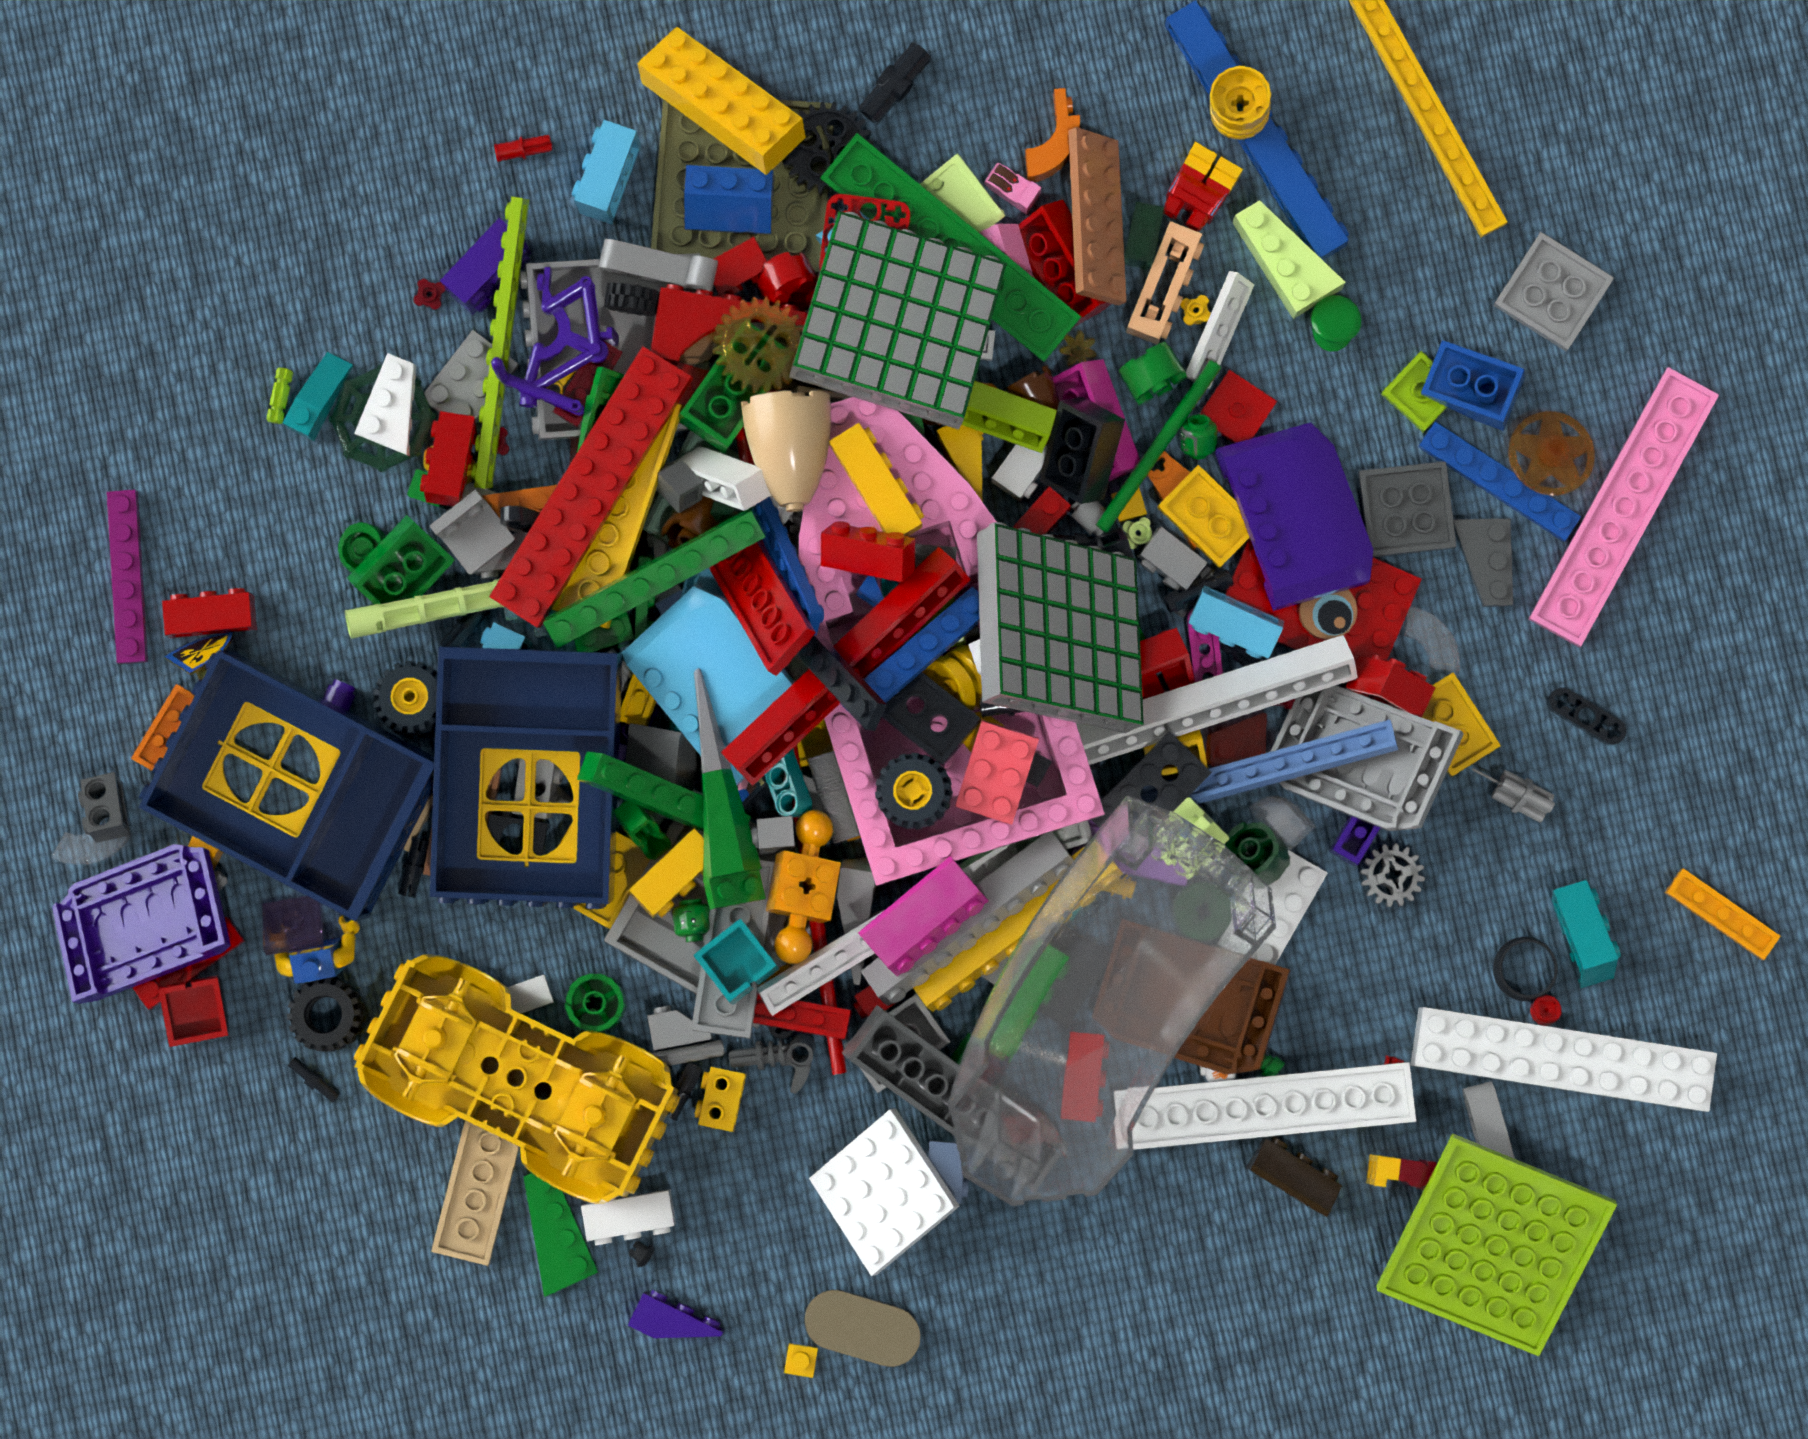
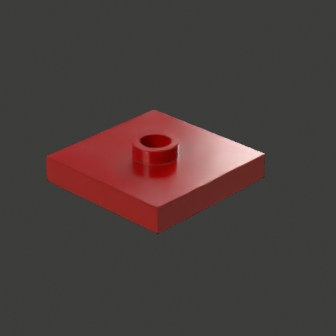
M1229 370L1200 414L1208 416L1216 423L1219 434L1233 443L1252 439L1277 401Z

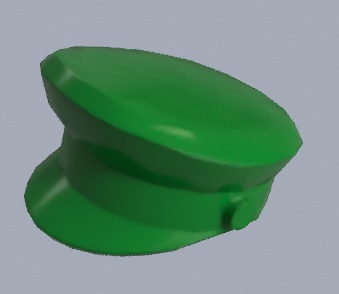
M1329 295L1315 305L1311 314V323L1316 343L1326 351H1339L1346 347L1351 339L1358 334L1361 328V313L1353 301L1341 295Z
M358 522L350 525L344 531L338 543V553L340 561L348 571L352 573L386 537L382 530L375 525Z

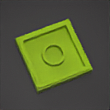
M1420 351L1382 391L1381 395L1424 433L1447 407L1421 395L1433 361Z

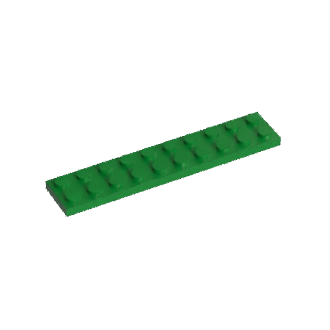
M858 133L855 134L820 177L823 182L838 194L894 200L905 203L911 212L908 230L913 231L918 236L928 239L936 238L943 241L944 244L953 247H965L973 253L982 256H994L1000 261L1007 263L992 320L1044 363L1081 319L1079 314ZM867 203L862 206L860 212L868 219H873L877 214V208L875 205ZM881 205L882 216L879 221L885 222V216H892L894 222L899 223L900 218L906 217V214L902 213L900 207H896L895 212H886L887 205Z

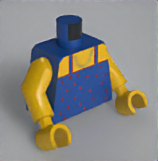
M342 915L338 919L344 933L341 937L288 946V948L286 946L288 939L285 928L281 926L282 933L279 935H273L271 929H269L268 936L270 945L274 948L273 953L278 972L283 976L294 977V982L297 984L337 976L354 960L355 934L360 930L358 921L351 919L349 922H346Z

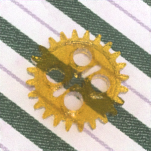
M756 297L752 298L750 306L744 300H741L740 310L735 306H731L729 309L731 316L723 314L721 317L725 325L717 324L715 328L717 332L722 334L714 336L712 340L720 344V346L714 348L713 354L722 356L717 360L716 365L725 364L726 368L722 375L725 376L732 373L734 376L731 384L741 380V390H744L750 384L752 385L753 393H756L760 386H763L765 393H769L771 384L778 391L782 387L781 380L788 385L792 382L789 373L791 372L801 338L800 333L803 331L804 325L796 326L795 322L799 316L795 315L790 318L788 313L791 307L789 306L781 311L779 309V300L773 306H769L768 297H765L762 305L758 304ZM750 320H761L765 326L764 330H754L751 327ZM772 325H776L777 329L768 339L764 348L759 351L750 365L746 366L744 362L752 353L757 343L762 340ZM774 338H785L788 342V348H778L774 343ZM737 341L744 343L747 347V353H737L733 348V343ZM764 359L768 361L771 370L768 372L759 370L757 360Z

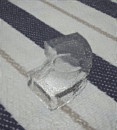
M1410 606L1407 613L1404 636L1415 639L1424 647L1429 657L1430 669L1459 672V651L1449 629L1431 613Z
M65 832L51 858L73 865L98 863L113 856L123 848L132 834L96 843L89 834L74 835Z

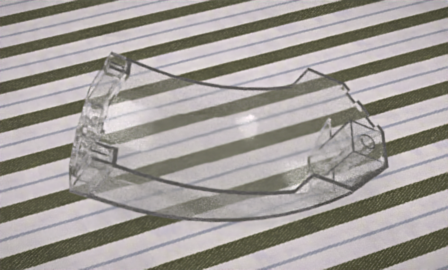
M1126 796L1071 863L1032 919L1004 966L977 1020L959 1065L948 1105L950 1115L952 1116L963 1177L1011 1206L1024 1205L1025 1201L1042 1199V1202L1067 1199L1068 1195L1083 1193L1085 1197L1095 1196L1099 1194L1133 1155L1132 1130L1169 1064L1217 996L1276 929L1272 888L1223 843L1175 812Z

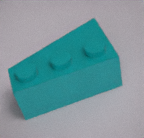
M1584 880L1553 890L1552 903L1562 934L1566 935L1572 952L1569 953L1571 961H1576L1581 974L1578 980L1580 989L1613 979L1618 958L1621 957L1617 942L1615 940L1611 941L1609 937L1610 925L1606 915H1601L1597 905L1600 904L1596 889H1590L1588 881Z

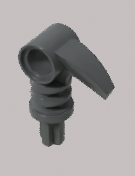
M807 1034L795 1035L788 1044H785L784 1040H779V1045L769 1041L768 1046H765L762 1041H756L754 1048L731 1050L729 1052V1062L731 1067L757 1065L759 1070H765L768 1063H770L771 1067H776V1062H780L781 1066L791 1065L795 1068V1074L790 1092L796 1094L808 1078L816 1044L814 1039ZM803 1046L809 1053L807 1055H798L794 1048Z

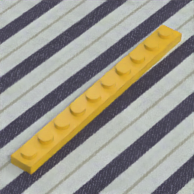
M1349 0L1480 238L1505 226L1508 221L1385 1Z

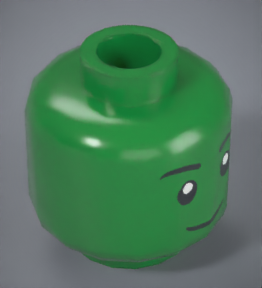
M702 899L679 901V906L675 907L672 911L675 934L679 937H685L686 943L703 941V935L710 930L709 906L702 903Z

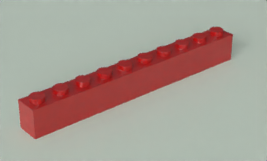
M938 547L915 568L914 573L899 583L833 647L865 679L971 579L953 558ZM808 669L721 753L753 786L830 714L840 702L816 675Z

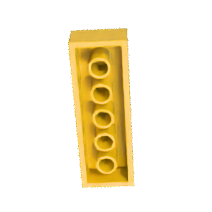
M677 26L637 63L643 85L765 175L773 170L806 138L803 118Z

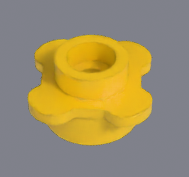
M1200 295L1196 299L1190 300L1185 298L1182 300L1180 306L1185 313L1183 321L1186 325L1192 326L1193 324L1208 322L1211 312L1208 311L1207 304L1209 299L1207 296ZM1198 308L1199 311L1195 313L1193 310Z

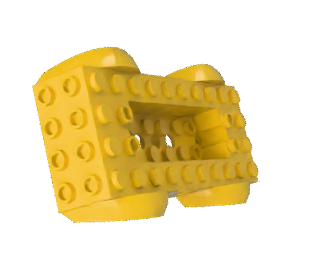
M423 954L412 960L407 959L405 964L401 963L394 975V979L397 981L392 991L387 990L380 1004L383 1009L378 1018L374 1017L367 1029V1033L370 1036L365 1045L360 1044L354 1055V1060L357 1061L354 1067L358 1068L360 1083L371 1095L392 1109L427 1125L444 1127L459 1117L521 1147V1161L531 1173L549 1185L575 1198L593 1204H605L619 1195L626 1198L629 1193L634 1195L641 1182L638 1174L642 1166L648 1167L655 1151L651 1150L655 1139L661 1140L667 1128L664 1120L668 1112L674 1113L680 1101V1097L677 1096L679 1090L672 1086L670 1069L665 1062L647 1050L610 1034L585 1031L572 1039L511 1009L510 990L503 983L489 974L455 959L434 954ZM487 1057H494L499 1063L498 1070L493 1074H486L482 1070V1062ZM518 1069L523 1072L524 1081L520 1086L514 1087L510 1085L508 1075L511 1071ZM541 1082L548 1083L552 1088L551 1096L546 1100H540L535 1095V1087Z

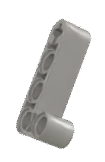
M604 239L598 268L606 272L665 286L668 284L684 287V290L695 293L697 289L712 291L718 261L703 256H692L689 258L618 240Z
M1489 1081L1463 1088V1098L1476 1143L1515 1159L1493 1083Z

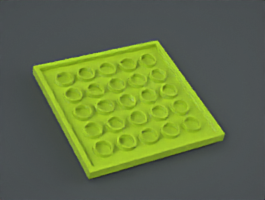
M1452 1133L1376 1285L1377 1291L1540 1356L1617 1207L1616 1200Z

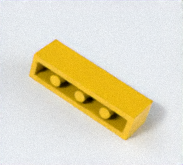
M857 423L830 440V448L883 532H900L908 537L923 528L921 519L924 518V515L916 502L910 504L905 494L909 491L900 477L894 479L889 471L893 466L884 452L881 454L877 452L873 445L877 443V440L869 427L863 429L860 423Z

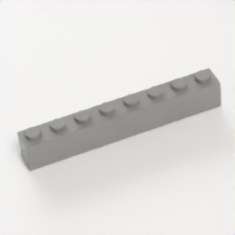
M1052 831L1043 834L976 884L988 899L983 909L978 914L970 916L965 920L955 933L947 935L942 939L931 953L924 954L918 959L908 972L901 973L897 977L878 957L862 969L861 973L878 998L887 1006L901 1001L913 987L925 983L932 973L939 968L948 966L960 952L972 948L979 938L986 933L996 930L1007 917L1019 913L1027 902L1034 897L1043 895L1048 890V887L1058 879L1067 877L1072 872V869L1077 866L1076 862Z

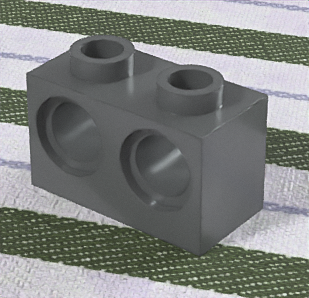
M111 772L80 780L82 791H78V799L81 807L85 809L86 817L82 818L85 834H89L96 843L131 835L123 782L116 773ZM106 791L101 798L96 799L100 792ZM110 817L106 824L100 825L104 818Z

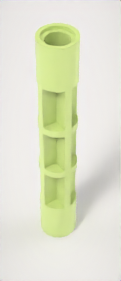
M499 579L429 595L414 596V598L385 604L379 603L345 610L350 638L377 634L416 624L421 625L426 622L459 615L464 616L469 613L498 607L503 608L504 606L489 597Z

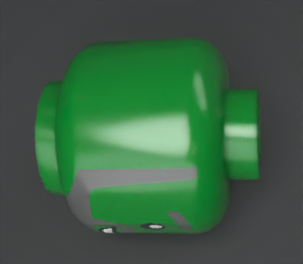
M1202 414L1188 417L1180 427L1181 451L1196 460L1204 459L1211 455L1217 448L1218 429L1216 423L1208 416Z

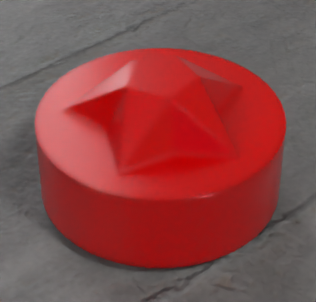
M1542 995L1531 1004L1530 1013L1536 1023L1542 1026H1549L1560 1018L1562 1008L1555 997Z

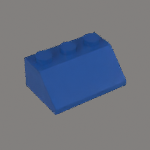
M686 165L684 191L685 230L771 235L775 182L773 170L765 175L758 169Z

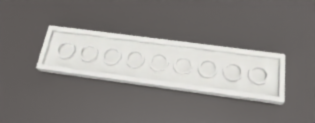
M1409 1062L1114 1092L1120 1151L1416 1122Z

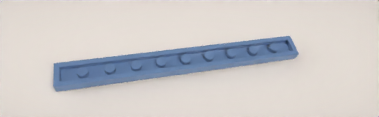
M1386 720L1209 768L1212 773L1188 797H1191L1197 804L1397 751L1399 749L1391 720ZM1152 785L1143 787L1140 793L1141 798L1146 802L1155 800L1157 789ZM1126 806L1120 811V819L1126 823L1134 821L1137 816L1135 808L1131 806Z

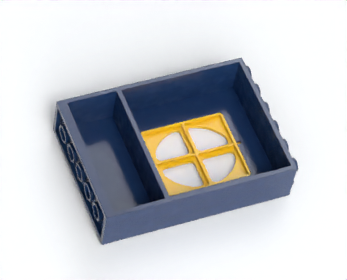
M438 647L430 897H438V903H455L460 898L467 899V904H485L490 899L497 900V905L513 906L518 901H526V906L544 907L548 902H556V907L574 908V906H577V903H586L587 909H604L606 904L614 900L617 828L614 810L617 808L618 797L577 780L587 752L603 753L619 760L623 653ZM516 758L523 759L526 764L524 799L522 801L489 800L486 792L495 773L507 762ZM538 760H549L564 773L574 795L571 803L539 802L536 800V764ZM488 811H513L523 814V850L521 854H511L495 841L485 819ZM537 813L570 814L573 822L563 842L546 855H536L533 851L535 815Z
M218 650L216 654L212 653L205 666L208 671L203 680L199 679L192 691L194 698L190 706L186 705L180 714L179 721H181L177 732L173 731L166 742L168 750L164 758L160 757L152 771L155 775L151 783H147L140 793L139 799L142 801L139 808L354 921L369 918L433 792L434 755L234 651ZM258 723L280 724L285 730L273 756L269 760L237 745L235 742L236 735L244 728ZM296 735L303 736L317 755L320 765V778L316 784H311L283 769L281 766V762ZM227 754H233L262 770V777L250 801L247 803L240 801L228 785L224 773V759ZM274 778H279L309 795V801L304 807L289 814L270 815L262 813L259 809L260 803Z

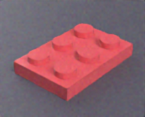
M982 720L955 807L1012 825L1039 738Z

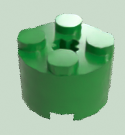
M1166 341L1147 349V353L1136 360L1134 358L1118 370L1139 406L1152 400V395L1157 394L1158 398L1173 390L1172 383L1176 385L1188 377L1173 349Z
M587 974L579 977L570 985L566 995L565 1009L569 1019L578 1028L585 1031L604 1032L614 1028L622 1020L627 1007V998L623 988L615 979L604 974ZM592 996L602 998L603 1003L600 1004L602 1006L600 1010L590 1008L589 1004L592 1003L590 999Z

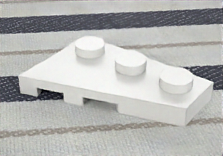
M387 353L354 434L410 456L409 436L410 430H412L411 410L415 391V364Z

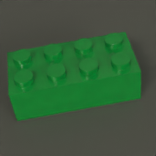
M745 319L680 412L679 423L722 453H725L744 426L741 402L747 401L749 404L750 397L767 393L794 353Z

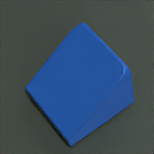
M867 576L856 592L859 598L873 608L884 599L873 576Z

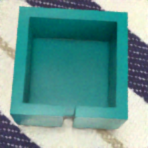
M741 918L693 955L732 1005L736 1004L754 989L750 984L755 981L760 985L780 969Z

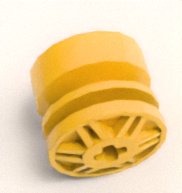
M1245 66L1228 68L1220 73L1213 82L1210 91V115L1212 123L1218 132L1228 138L1242 140L1252 138L1263 130L1269 120L1271 109V91L1265 77L1257 70ZM1237 104H1243V111H1237Z

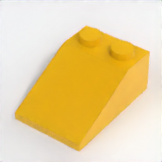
M961 425L960 429L949 426L938 429L937 441L949 464L970 484L983 502L981 441L984 440L982 436L984 433Z

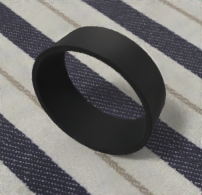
M1519 937L1508 941L1499 949L1493 963V974L1498 987L1507 996L1518 1001H1533L1542 995H1546L1551 990L1557 978L1558 964L1554 953L1546 944L1535 938ZM1524 942H1532L1543 946L1548 950L1554 962L1555 971L1551 984L1544 991L1535 995H1523L1515 992L1508 986L1502 973V963L1506 953L1515 945Z

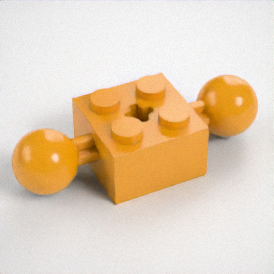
M819 810L807 811L797 820L796 835L800 842L803 843L801 854L784 850L776 853L766 912L790 916L788 927L782 929L774 941L777 956L789 964L801 963L811 953L812 940L805 930L806 921L819 923L831 921L841 862L818 858L820 847L828 843L833 835L832 820L826 813ZM803 881L808 887V890L804 893L803 888L799 887V883Z

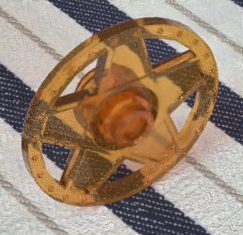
M1545 411L1527 417L1514 430L1509 442V461L1515 475L1525 486L1540 494L1558 496L1576 490L1587 480L1594 466L1595 450L1590 435L1578 421L1563 413ZM1542 419L1539 435L1520 434L1526 426ZM1560 421L1570 425L1580 436L1564 437ZM1516 450L1531 459L1526 475L1518 463ZM1587 452L1586 468L1580 477L1573 460ZM1552 475L1566 487L1550 488L1539 484Z

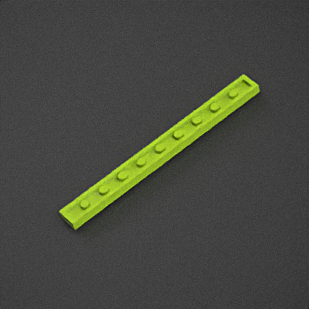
M512 196L511 202L507 203L505 209V219L508 220L507 232H503L501 247L505 250L503 261L499 262L497 271L498 278H501L500 288L496 290L494 295V307H497L496 319H492L490 325V335L493 336L492 348L488 349L486 363L490 366L488 377H485L482 390L483 394H486L485 405H482L479 411V422L482 423L481 434L477 435L475 442L478 459L477 463H474L471 473L472 480H475L474 487L482 489L493 487L505 395V386L497 379L491 361L494 357L501 358L506 371H508L530 199Z

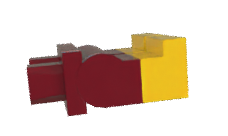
M1370 1154L1366 1184L1386 1187L1387 1179L1416 1187V1189L1424 1190L1437 1162L1423 1159L1414 1161Z

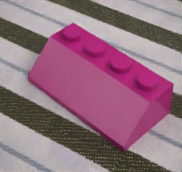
M1103 359L1081 362L1053 377L1059 400L1084 397L1125 419ZM1126 420L1109 481L1131 473L1140 461Z
M950 856L860 930L858 934L887 968L898 977L901 973L908 972L924 954L931 953L947 935L955 933L960 928V925L970 916L978 914L988 902V899Z

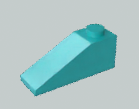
M327 352L296 396L283 424L288 429L315 441L354 365Z

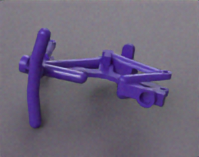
M545 267L544 274H538L537 290L543 291L542 311L546 315L555 316L558 322L559 331L557 338L547 347H544L542 343L534 344L525 378L523 379L509 374L502 359L499 357H494L491 365L497 379L505 387L515 388L520 392L519 406L536 408L538 399L571 412L576 416H582L585 408L580 401L547 389V387L589 362H603L607 358L609 350L602 340H608L612 346H618L619 335L613 327H607L606 332H601L595 284L590 277L584 276L580 281L552 296V268ZM583 297L588 339L571 331L570 319L563 309ZM566 345L582 352L580 355L536 380L541 362L553 359L562 352Z

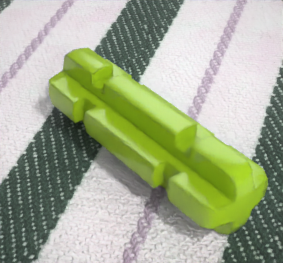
M279 367L276 370L275 379L277 382L273 384L269 403L271 409H268L266 418L268 422L273 424L283 423L285 414L283 409H286L290 391L288 383H291L293 372L288 368Z

